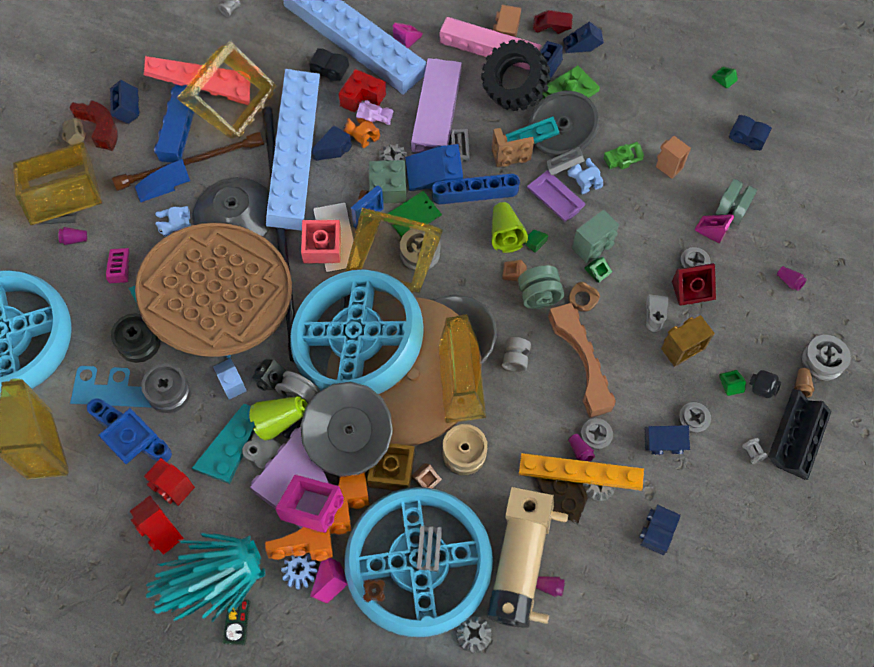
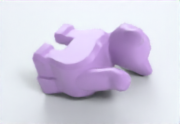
M366 100L364 103L361 102L359 104L356 117L370 122L381 121L390 125L393 110L388 107L381 108Z

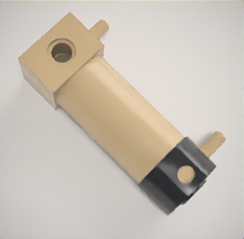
M511 487L505 515L507 527L486 617L506 626L528 628L530 620L548 623L549 615L533 612V598L546 534H549L551 519L567 522L568 519L567 514L553 511V495Z

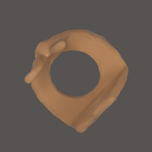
M578 282L572 288L568 299L569 303H572L574 309L576 308L578 312L590 311L598 303L600 295L594 287L585 282ZM581 291L587 292L590 296L589 303L584 306L578 305L575 301L576 294Z

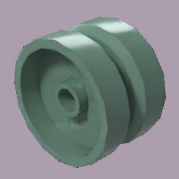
M734 178L729 188L724 192L715 215H728L730 210H733L732 215L734 219L732 223L739 226L758 189L749 185L741 195L739 193L743 187V182Z
M553 266L531 268L522 273L518 278L523 303L527 308L541 309L549 307L561 301L564 297L558 269Z

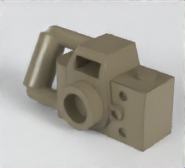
M76 117L64 121L62 124V139L76 148L86 136L81 120Z

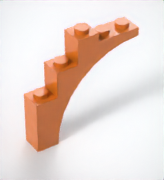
M365 472L359 475L340 476L338 486L344 501L341 508H338L334 522L328 527L326 533L303 527L283 538L265 542L268 559L278 560L285 556H303L306 553H310L311 559L317 561H324L333 557L331 534L340 535L351 531L349 508L360 509L364 506H369Z

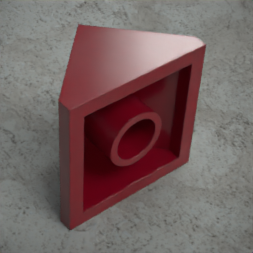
M714 263L677 269L672 279V284L680 306L716 300Z

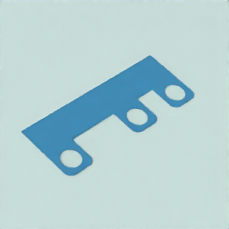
M80 366L77 369L70 404H88L92 399L99 398L111 406L153 408L143 394L142 387L128 386L130 375L128 368H112L107 385H94L97 374L96 367ZM83 370H91L92 377L90 380L83 381L80 379V373ZM123 371L125 379L122 382H115L113 380L115 372Z

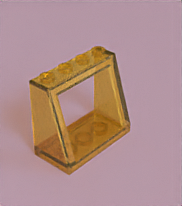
M229 41L216 49L177 99L230 139L236 137L240 138L246 130L244 128L255 120L256 117L254 115L260 112L265 107L264 102L275 94L274 89L277 85L239 48ZM223 62L260 89L232 126L197 95Z
M84 142L13 163L15 196L30 225L102 204L91 158ZM84 164L85 171L30 187V180Z
M362 208L345 272L362 269L381 222L423 232L425 235L412 283L399 280L412 294L413 292L420 293L443 230L430 224Z
M468 315L447 317L438 345L445 422L452 423L486 418L478 340Z
M11 379L10 381L2 382L0 398V458L26 479L67 476L68 464L52 410L24 380Z

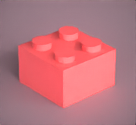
M302 220L301 255L303 263H341L340 220Z

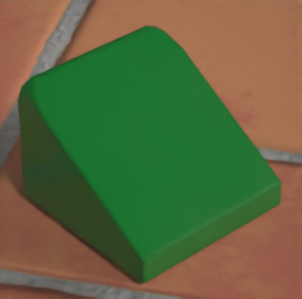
M721 67L712 75L714 80L727 89L738 80L736 69Z
M533 229L528 234L527 243L525 241L523 244L536 253L547 242L548 235Z
M598 257L584 267L598 283L612 273L604 257Z
M738 370L719 374L727 396L745 392L746 380Z

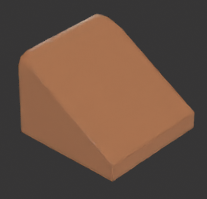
M522 260L504 262L502 278L504 280L518 281L519 276L527 270V266Z
M427 463L423 464L411 475L412 479L423 488H433L442 480L432 466Z

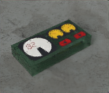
M243 600L236 610L233 607L230 612H228V607L231 603L227 606L223 637L224 645H246L250 600Z

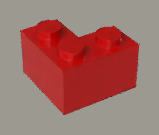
M355 69L338 93L340 107L355 113L359 108V104L366 100L370 101L371 104L379 106L386 96V82Z
M162 458L144 476L148 481L146 485L155 493H159L170 505L174 502L179 506L195 488L183 472L173 464L169 465Z
M150 495L130 510L133 516L131 522L142 537L148 536L150 539L148 544L154 551L159 549L164 555L177 545L179 540L184 539Z

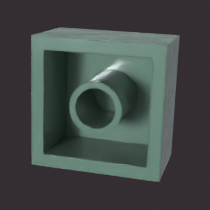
M405 160L369 161L370 191L377 185L382 188L383 203L406 202Z
M602 210L576 230L572 249L586 263L596 260L605 249L609 250L614 245L619 224L605 210Z

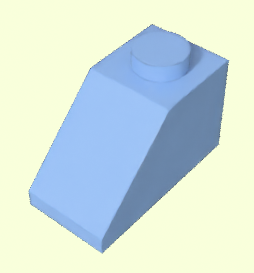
M231 358L213 366L229 400L247 391Z

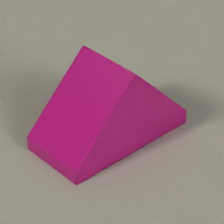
M393 24V38L407 48L412 46L423 35V33L411 25Z
M702 216L695 230L720 244L734 216Z
M333 558L321 561L310 597L328 603L347 586L346 576L339 561Z

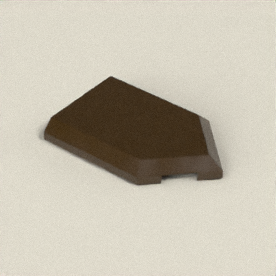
M535 477L541 492L553 495V511L567 514V520L578 524L588 499L583 484Z

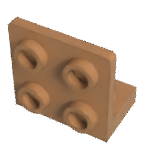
M501 128L494 129L492 153L497 167H506L511 164L525 163L531 160L534 144L533 137L507 142L506 135L502 134Z

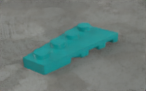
M243 404L192 467L193 471L228 484L231 483L243 457L242 449L251 440L254 428H256L254 421L250 422V405Z

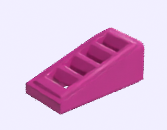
M129 248L110 249L106 270L107 281L109 284L128 282Z

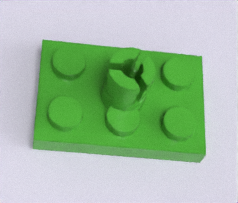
M576 66L547 84L549 88L542 95L544 99L556 92L575 91L589 98L599 92L600 87L579 66Z

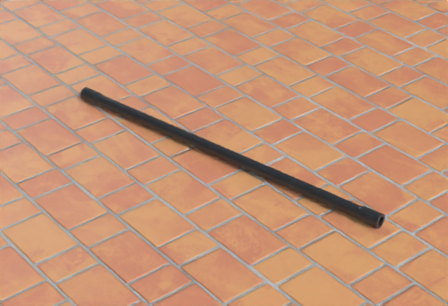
M265 106L262 108V116L265 126L271 180L275 152L274 120L272 108ZM276 228L278 251L283 256L290 271L286 232L284 228ZM293 293L286 314L289 360L294 362L291 351L290 336L295 318Z

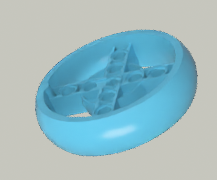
M361 269L343 272L330 277L315 287L300 305L291 328L292 356L300 374L315 384L320 391L332 384L354 382L368 386L377 394H380L397 384L415 363L423 341V317L414 295L396 278L374 270ZM375 291L385 292L397 298L404 307L406 321H383L380 315L372 310ZM350 295L349 307L340 311L331 322H317L332 304ZM310 346H331L333 352L341 358L337 380L325 377L315 369L310 358ZM382 346H399L394 355L383 366L362 377L365 360L373 357Z
M0 271V398L25 393L43 383L63 361L71 339V317L62 296L43 279L20 271ZM22 291L33 293L45 299L50 306L24 314L20 310L8 306L6 292ZM51 332L46 345L38 356L21 369L19 355L27 349L32 337Z
M415 487L389 493L375 501L363 512L348 538L344 568L347 585L354 601L371 621L398 635L429 637L457 627L479 607L490 585L493 571V554L488 534L478 516L469 506L446 492L432 488ZM421 506L435 507L454 516L466 528L473 540L446 545L441 539L440 553L444 554L446 558L444 561L439 562L438 572L417 570L415 560L418 556L419 543L414 544L410 539L413 536L420 537V526H424ZM402 508L405 532L395 539L388 553L361 557L364 542L372 528L383 517ZM411 515L419 518L416 523H410L407 519ZM425 531L422 559L424 560H422L421 567L426 566L428 532ZM435 533L432 536L430 566L435 565L434 556L437 539ZM462 550L467 556L459 559L455 556V553ZM400 559L403 561V565L400 568H395L392 566V562ZM375 562L382 564V568L378 571L371 569V565ZM477 564L473 584L464 599L450 611L436 617L433 589L444 581L449 568ZM391 576L398 586L413 592L417 619H408L394 615L382 608L375 600L370 602L364 601L365 588L363 580ZM424 577L428 582L425 586H418L416 580ZM425 598L431 604L428 608H421L418 604L419 601Z

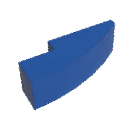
M181 159L153 172L139 182L135 189L140 202L175 191L174 186L189 182L190 178Z

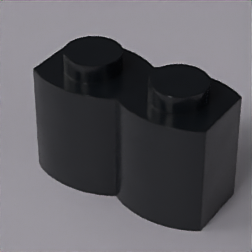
M317 48L309 62V67L312 73L326 76L332 81H341L349 67V61L344 55Z

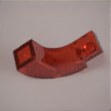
M92 100L89 105L72 102L69 108L75 118L97 124L91 137L96 148L113 151L117 143L118 131L108 109Z

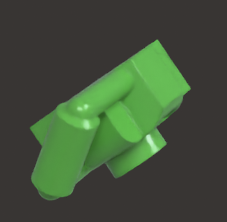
M635 142L605 152L603 159L609 169L615 167L625 169L630 164L643 160L644 154L641 145ZM631 148H634L637 158H634L635 155Z

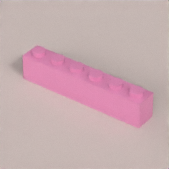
M449 17L446 18L440 30V43L485 57L493 53L491 50L495 47L498 49L503 42L508 44L509 40H515L517 43L518 40H523ZM530 42L541 51L542 45ZM527 63L514 64L515 66L530 70V66Z

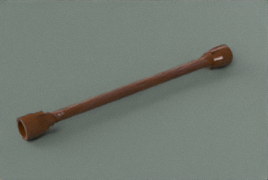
M259 131L246 136V139H243L242 142L240 141L235 144L233 143V145H227L222 148L220 147V149L185 158L183 162L186 166V164H193L197 161L206 160V158H212L243 147H250V149L264 145ZM166 165L150 169V171H143L139 174L112 177L114 186L117 191L130 187L135 181L146 178Z

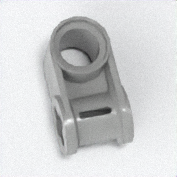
M651 294L647 296L646 327L652 332L660 331L663 323L666 321L667 296Z

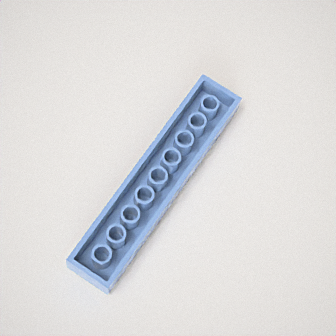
M283 0L286 8L404 95L424 77L426 61L344 1Z
M285 69L266 215V226L302 231L320 74Z

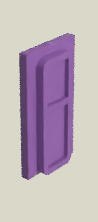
M548 170L527 186L536 197L564 222L574 217L585 206V203L554 175H551Z

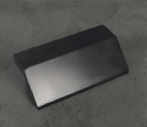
M792 390L768 458L777 468L804 480L809 479L832 412L824 401L808 400L800 390Z

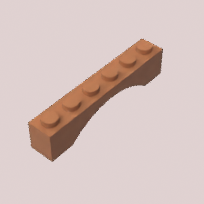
M572 303L551 308L548 318L554 333L572 345L584 364L587 384L583 403L589 418L612 412L616 403L615 397L608 390L606 376H602L600 362L598 358L594 357L593 345L586 338L587 333L584 325L580 324L578 310L574 309Z

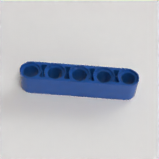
M503 174L438 181L432 186V199L436 204H451L514 197L518 194L520 179L515 174Z
M99 398L92 399L87 404L89 414L106 428L112 424L110 422L113 418L118 419L123 414ZM102 407L100 412L95 413L98 408ZM159 437L142 450L143 453L155 461L162 458L167 462L172 456L169 446ZM165 448L162 454L156 455L159 449Z

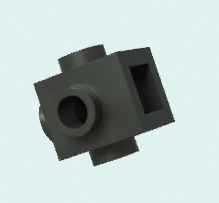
M264 359L256 367L252 379L257 382L256 386L264 391L276 390V385L282 383L283 374L287 370L275 360Z

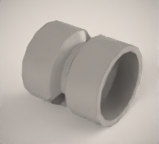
M519 337L508 338L505 346V352L507 353L504 354L502 367L511 372H525L527 370V356L530 353L531 343Z

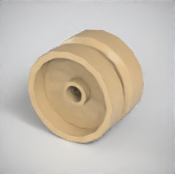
M461 424L450 429L443 440V460L445 465L452 472L459 475H470L482 468L487 454V440L484 433L479 428L469 424Z

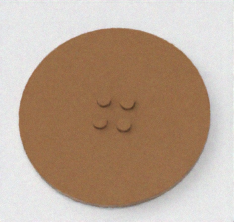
M205 223L180 229L158 242L149 251L140 265L136 278L135 293L142 319L160 340L177 350L189 354L219 357L249 350L266 340L276 331L283 322L291 303L292 281L289 268L283 256L264 237L249 229L232 224Z
M417 297L415 298L421 309L424 325L423 341L419 355L409 372L397 384L378 394L383 398L391 413L393 434L390 443L409 446L431 441L450 430L459 422L475 399L482 371L480 350L467 323L447 306L436 301ZM397 298L379 303L372 308V310L380 315L383 321H406L404 307ZM382 346L373 357L365 360L362 377L383 366L394 355L399 346ZM333 350L328 361L327 377L337 380L341 358Z

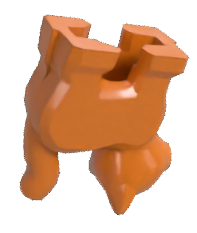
M356 117L358 123H360L359 126H356L347 118L343 131L360 142L362 148L369 145L367 141L369 138H372L374 142L380 139L379 129L375 127L373 122Z

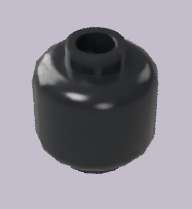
M760 370L757 375H752L749 384L752 385L754 394L771 398L773 395L776 396L778 394L781 381H779L778 375Z

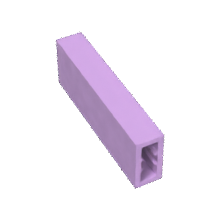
M428 58L411 141L412 152L420 153L432 148L448 145L461 77L462 62Z

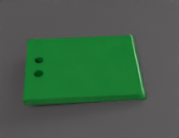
M422 191L386 214L385 217L402 238L407 231L414 228H423L440 217L442 213L426 193Z

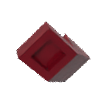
M547 10L534 16L533 30L538 33L551 27L557 34L572 29L573 15L571 13Z

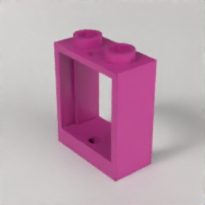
M295 474L275 509L282 521L326 533L328 527L333 524L335 514L338 508H341L344 497L339 486ZM305 490L328 497L318 516L295 509Z

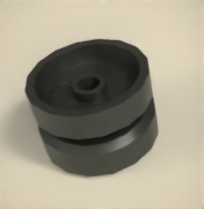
M127 314L121 317L111 330V340L114 346L127 361L134 363L145 362L151 359L159 349L160 339L148 328L141 314Z

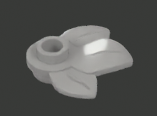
M255 433L252 441L244 445L242 453L245 459L254 461L257 467L264 469L266 463L278 454L277 452L281 444L274 440H263ZM255 448L256 453L252 454L249 449Z

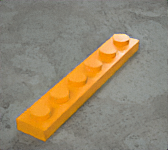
M521 453L519 475L642 491L644 468Z

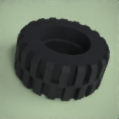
M509 40L508 44L505 42L501 43L498 49L495 47L491 50L493 53L487 55L485 59L487 63L482 66L484 73H481L483 88L488 96L503 109L509 110L510 108L512 111H518V108L526 110L528 105L533 107L536 105L535 101L537 99L541 100L544 97L542 93L547 92L549 88L546 85L550 83L551 79L549 76L550 67L547 65L548 62L539 49L535 48L530 42L526 43L524 40H518L517 43L515 40ZM516 63H527L530 66L527 80L517 88H504L502 80L506 70Z

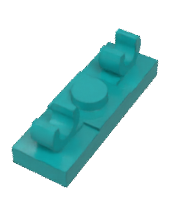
M550 117L508 133L506 138L507 142L533 137L534 144L559 135L560 132L554 117Z

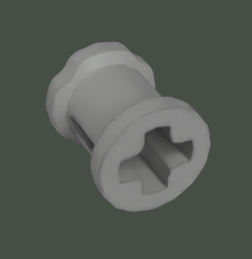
M226 0L224 3L219 4L218 7L224 16L229 17L232 11L240 8V2L238 0Z
M754 438L742 445L743 449H746L751 457L752 464L768 457L767 453H764L759 445L758 438Z

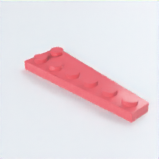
M145 56L144 75L172 82L180 86H191L197 91L201 89L211 92V95H222L228 97V100L249 105L251 73Z

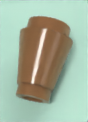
M801 368L798 370L794 389L800 390L806 398L812 396L814 385L810 370L808 368Z

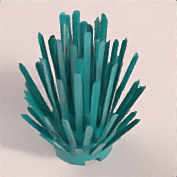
M200 533L202 537L223 541L179 540L183 544H196L188 545L190 550H222L180 555L178 560L157 564L160 567L165 565L171 567L194 562L157 573L155 577H161V579L146 584L147 587L153 586L147 589L151 592L146 594V598L159 593L162 596L159 600L155 601L154 605L156 607L152 611L158 614L172 609L171 612L187 605H193L175 616L173 621L191 615L211 602L213 606L203 614L202 618H206L220 605L216 615L211 619L213 622L230 603L228 612L233 607L236 610L256 580L266 576L265 568L260 569L259 564H261L260 559L262 558L254 540L250 541V535L240 539L216 533Z

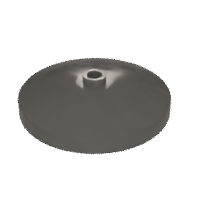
M560 91L547 96L537 104L529 119V125L554 117L560 132L559 135L535 144L540 151L554 157L577 147H580L581 151L584 150L593 141L599 128V116L594 103L584 94L575 91Z

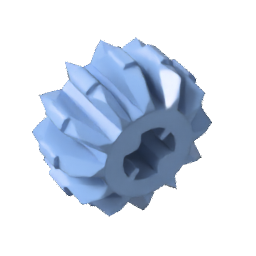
M309 554L305 557L298 556V558L291 555V562L287 559L284 560L288 567L281 568V571L286 573L282 577L283 580L288 581L289 587L295 584L298 590L301 588V583H303L305 588H308L307 581L314 582L315 578L312 575L318 572L317 569L313 568L317 565L315 560L310 561L311 556ZM299 567H302L304 571L297 575L296 571L299 570Z

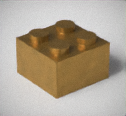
M701 315L696 318L690 317L683 323L684 325L680 327L675 326L668 331V336L664 339L661 350L674 367L705 350L715 334Z
M390 443L388 451L377 465L369 469L368 487L394 491L410 488L415 455L414 446Z

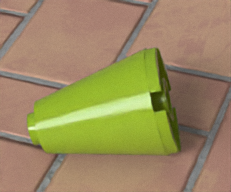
M500 202L493 207L491 243L495 250H502L503 253L515 252L523 247L522 244L525 241L527 243L528 234L510 204Z
M299 396L258 401L251 405L249 411L250 422L254 421L256 426L254 431L261 439L270 440L301 419L308 404Z

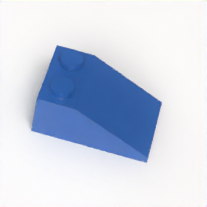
M459 144L439 146L405 157L409 191L432 189L433 184L438 181L463 179Z

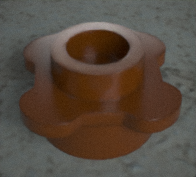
M366 580L363 584L365 588L364 601H384L383 588L385 587V582L383 580Z

